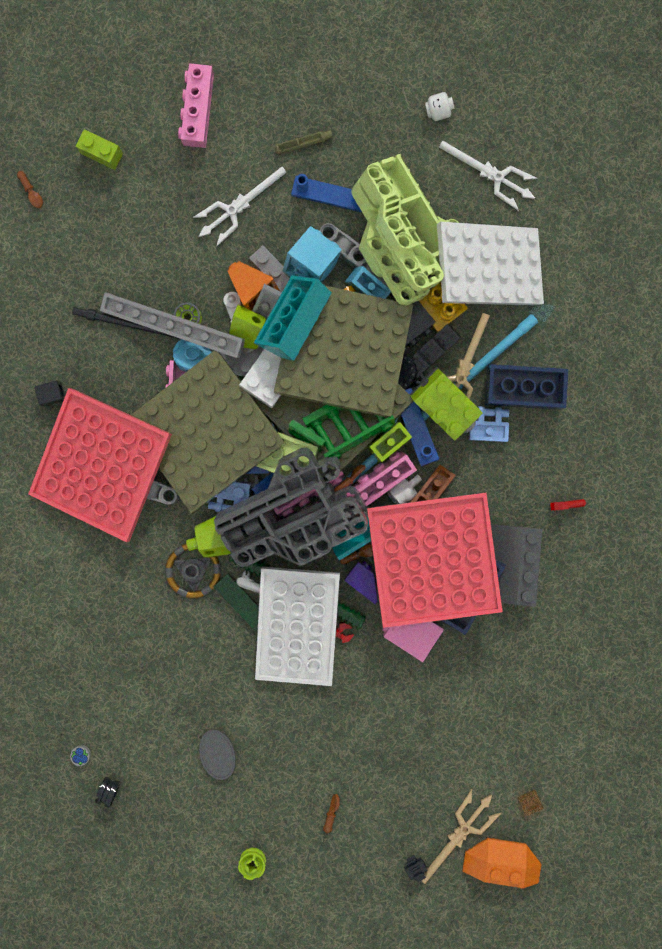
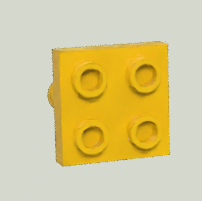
M441 281L431 288L423 299L419 300L436 323L433 328L437 333L468 309L462 303L442 302Z

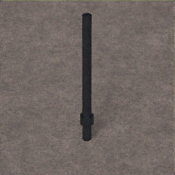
M73 307L72 310L73 315L86 317L90 321L99 320L177 338L119 317L98 313L97 310H85Z

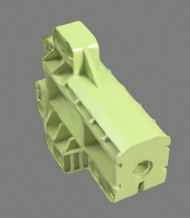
M398 154L395 157L381 160L380 163L370 164L353 186L351 193L368 221L359 250L372 272L378 277H383L396 301L400 305L407 306L423 299L429 293L430 288L436 286L444 277L439 261L437 224L439 222H459L455 219L444 220L435 214L430 202L426 199L419 184H417L410 169H408L402 159L401 154ZM430 274H431V275H435L434 277H431L430 279H428V276H429ZM391 275L397 276L399 283H395ZM401 292L407 293L409 300L404 299Z

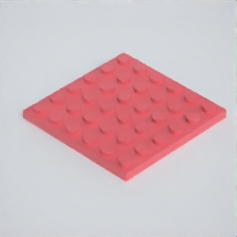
M68 388L28 495L114 537L129 542L172 434L75 389Z
M486 493L367 508L383 628L503 612Z

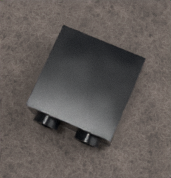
M407 295L404 299L409 300V295ZM419 301L412 303L413 309L405 349L407 347H414L419 342L418 339L420 337H427L434 330L435 320Z

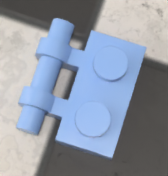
M478 406L483 414L477 419L474 428L469 431V440L508 442L509 423L501 421L502 417H509V410L502 409L501 407L486 409L484 406ZM484 416H493L495 420L494 422L484 421Z
M235 481L215 496L217 503L209 502L208 509L221 512L232 506L224 504V499L233 500L234 505L248 499L251 483Z

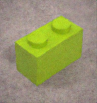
M85 129L76 144V148L82 155L114 170L123 155L118 145Z
M401 422L393 425L392 429L382 434L367 448L378 462H383L410 440L412 436Z

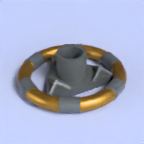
M183 544L176 548L167 560L165 568L167 581L177 594L185 598L206 596L213 591L214 586L219 582L221 575L219 559L217 556L209 558L176 560L178 556L188 551L187 544ZM210 561H212L214 575L211 582L201 590L196 591ZM173 564L176 565L193 591H188L175 582Z

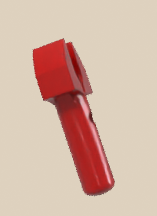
M584 499L550 503L551 511L586 506Z
M345 622L339 623L335 638H340L342 643L349 642L354 634L344 635L341 632L344 629L352 628L351 625H347Z

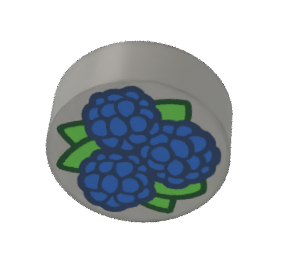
M84 745L75 747L70 754V759L76 766L85 765L91 758L89 748Z

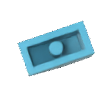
M364 266L355 267L345 281L348 286H352L357 293L386 299L391 292L387 286Z

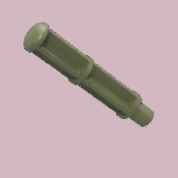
M331 130L326 132L319 131L311 135L276 144L275 151L278 155L317 143H324L325 140L333 138Z

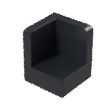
M57 380L34 387L40 406L45 407L64 401L65 394L62 383Z

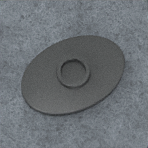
M217 729L208 730L202 736L199 745L202 765L213 778L225 780L231 776L236 764L233 744L222 731Z

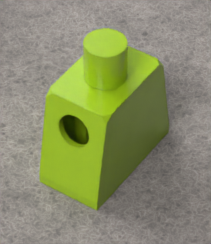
M237 305L229 334L245 339L243 348L258 349V345L254 341L265 324L266 318L243 306Z
M215 517L195 526L196 537L186 540L189 551L198 549L203 557L231 554L230 550H227L221 540V535H218L215 530Z

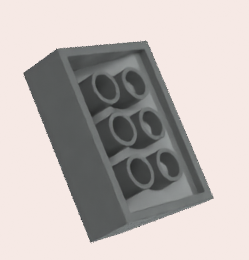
M491 524L495 559L506 565L498 579L501 603L536 607L542 529Z

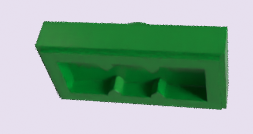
M295 420L290 422L289 433L299 440L318 446L319 453L323 451L326 440L316 435V432L310 427L305 428Z

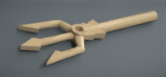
M482 313L464 360L459 359V367H456V374L447 376L452 382H456L455 385L458 388L462 384L468 389L466 396L469 399L473 387L466 380V377L475 366L471 361L490 315Z
M472 789L455 813L460 826L448 835L450 841L428 867V871L425 872L426 878L422 880L424 884L428 882L456 845L462 846L463 840L466 841L469 833L482 835L502 814L497 813L488 816L489 820L480 829L470 826L482 810L489 807L492 794L481 800V805L469 820L465 822L461 813L466 805L472 802Z

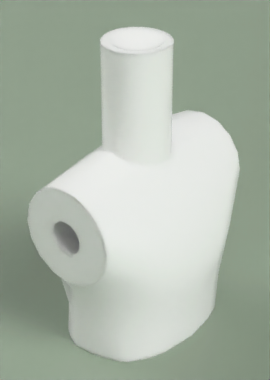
M416 475L409 482L404 479L387 491V494L395 504L410 502L417 495L414 487L422 479L419 475Z

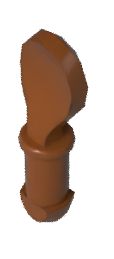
M18 171L17 178L25 188V192H29L28 199L35 208H41L43 205L42 197L39 193L32 190L34 187L30 184L26 174L23 171Z
M359 465L355 467L351 476H347L345 480L334 488V491L336 492L353 484L355 478L366 469V466Z
M372 544L363 546L359 552L356 550L339 560L340 563L345 565L360 559V556H373Z
M333 794L329 812L326 814L327 818L323 829L327 834L332 831L333 821L336 817L334 812L338 810L340 805L338 794Z

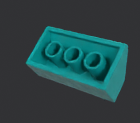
M292 275L254 343L280 358L294 361L332 292L318 279Z

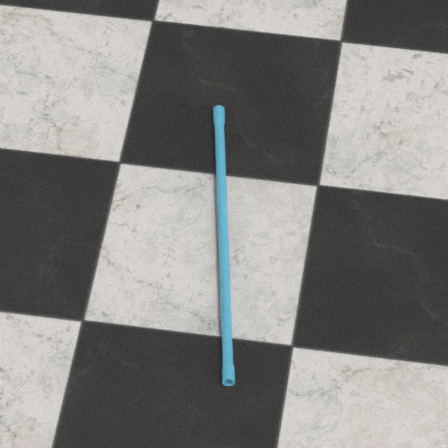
M530 314L516 329L475 364L469 371L470 374L466 377V380L470 382L517 339L532 329L538 323V320ZM460 384L459 389H462L464 386ZM421 411L424 421L430 417L425 411ZM373 454L360 464L365 465L366 469L355 478L353 483L378 462Z

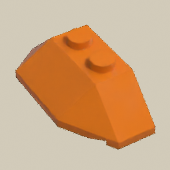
M486 838L465 851L462 871L486 883L526 888L539 883L541 863L526 843Z

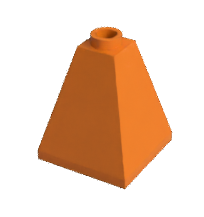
M240 261L229 266L228 274L244 307L251 311L264 284L280 291L271 276Z

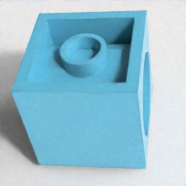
M310 226L287 253L283 272L289 277L293 275L315 278L322 283L335 268L342 249L339 248L337 243L323 236L319 230H315Z

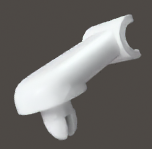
M229 292L224 296V304L231 319L230 323L232 322L237 305L242 306L236 292Z
M244 571L242 577L237 578L238 586L260 593V584L250 579L249 571L247 575H245L246 571Z

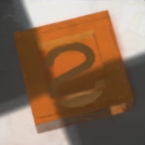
M536 790L518 797L526 816L544 809Z

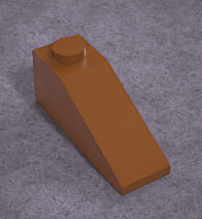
M439 465L411 502L439 499L456 475L442 465Z

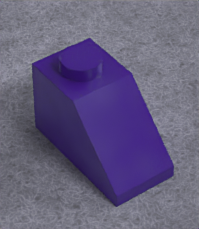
M358 561L344 578V581L376 604L377 595L374 573L371 571L372 567L365 561L362 563Z

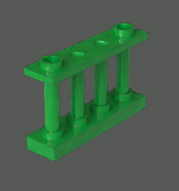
M325 405L302 418L306 427L315 429L319 437L326 440L325 447L328 452L323 454L324 457L335 456L338 459L342 457L343 453L382 431H389L395 424L393 415L387 418L375 415L379 423L369 428L360 412L349 410L362 431L352 438L339 417L340 412L345 410L344 408ZM328 419L334 422L345 441L337 447H334L322 427V422Z

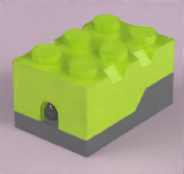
M438 367L409 394L413 401L454 441L462 433L471 431L476 424V420L483 414Z

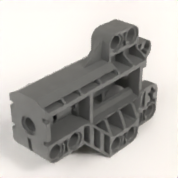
M300 448L283 456L278 461L268 489L217 513L214 519L215 530L218 535H221V540L227 550H230V555L237 565L246 567L272 554H276L302 566L326 555L332 547L352 539L367 530V506L359 491L353 486H347L335 492L330 483L340 474L341 463L337 457H326L317 461L310 449ZM305 456L309 461L302 462L299 460V457ZM330 464L332 467L335 466V469L332 470V468H328V465ZM288 465L291 470L285 471L281 466ZM313 489L317 491L321 498V501L281 520L277 518L273 511V508ZM347 493L354 494V497H347ZM364 522L362 528L354 527L357 523ZM344 529L347 532L344 536L336 535ZM324 540L327 544L322 545L319 542ZM301 549H308L309 552L304 553Z

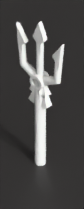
M444 141L441 142L440 149L480 171L479 177H486L487 180L494 181V194L517 211L519 210L514 198L509 199L499 192L501 182L521 193L522 198L535 199L528 188L522 189L504 177L512 171L522 176L523 180L538 178L513 166L498 171L489 162L484 165Z
M280 167L245 196L239 194L238 198L233 200L230 205L217 201L195 215L193 218L207 217V214L217 207L226 211L211 225L204 226L198 237L211 234L213 228L230 216L233 225L224 234L220 233L217 242L218 246L238 227L237 213L243 212L242 209L250 208L249 202L286 174L285 169Z

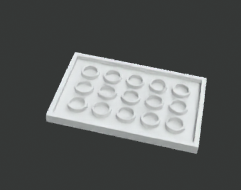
M439 222L437 224L439 261L444 275L441 280L443 303L544 304L538 228Z
M274 567L261 568L255 680L332 686L340 573Z

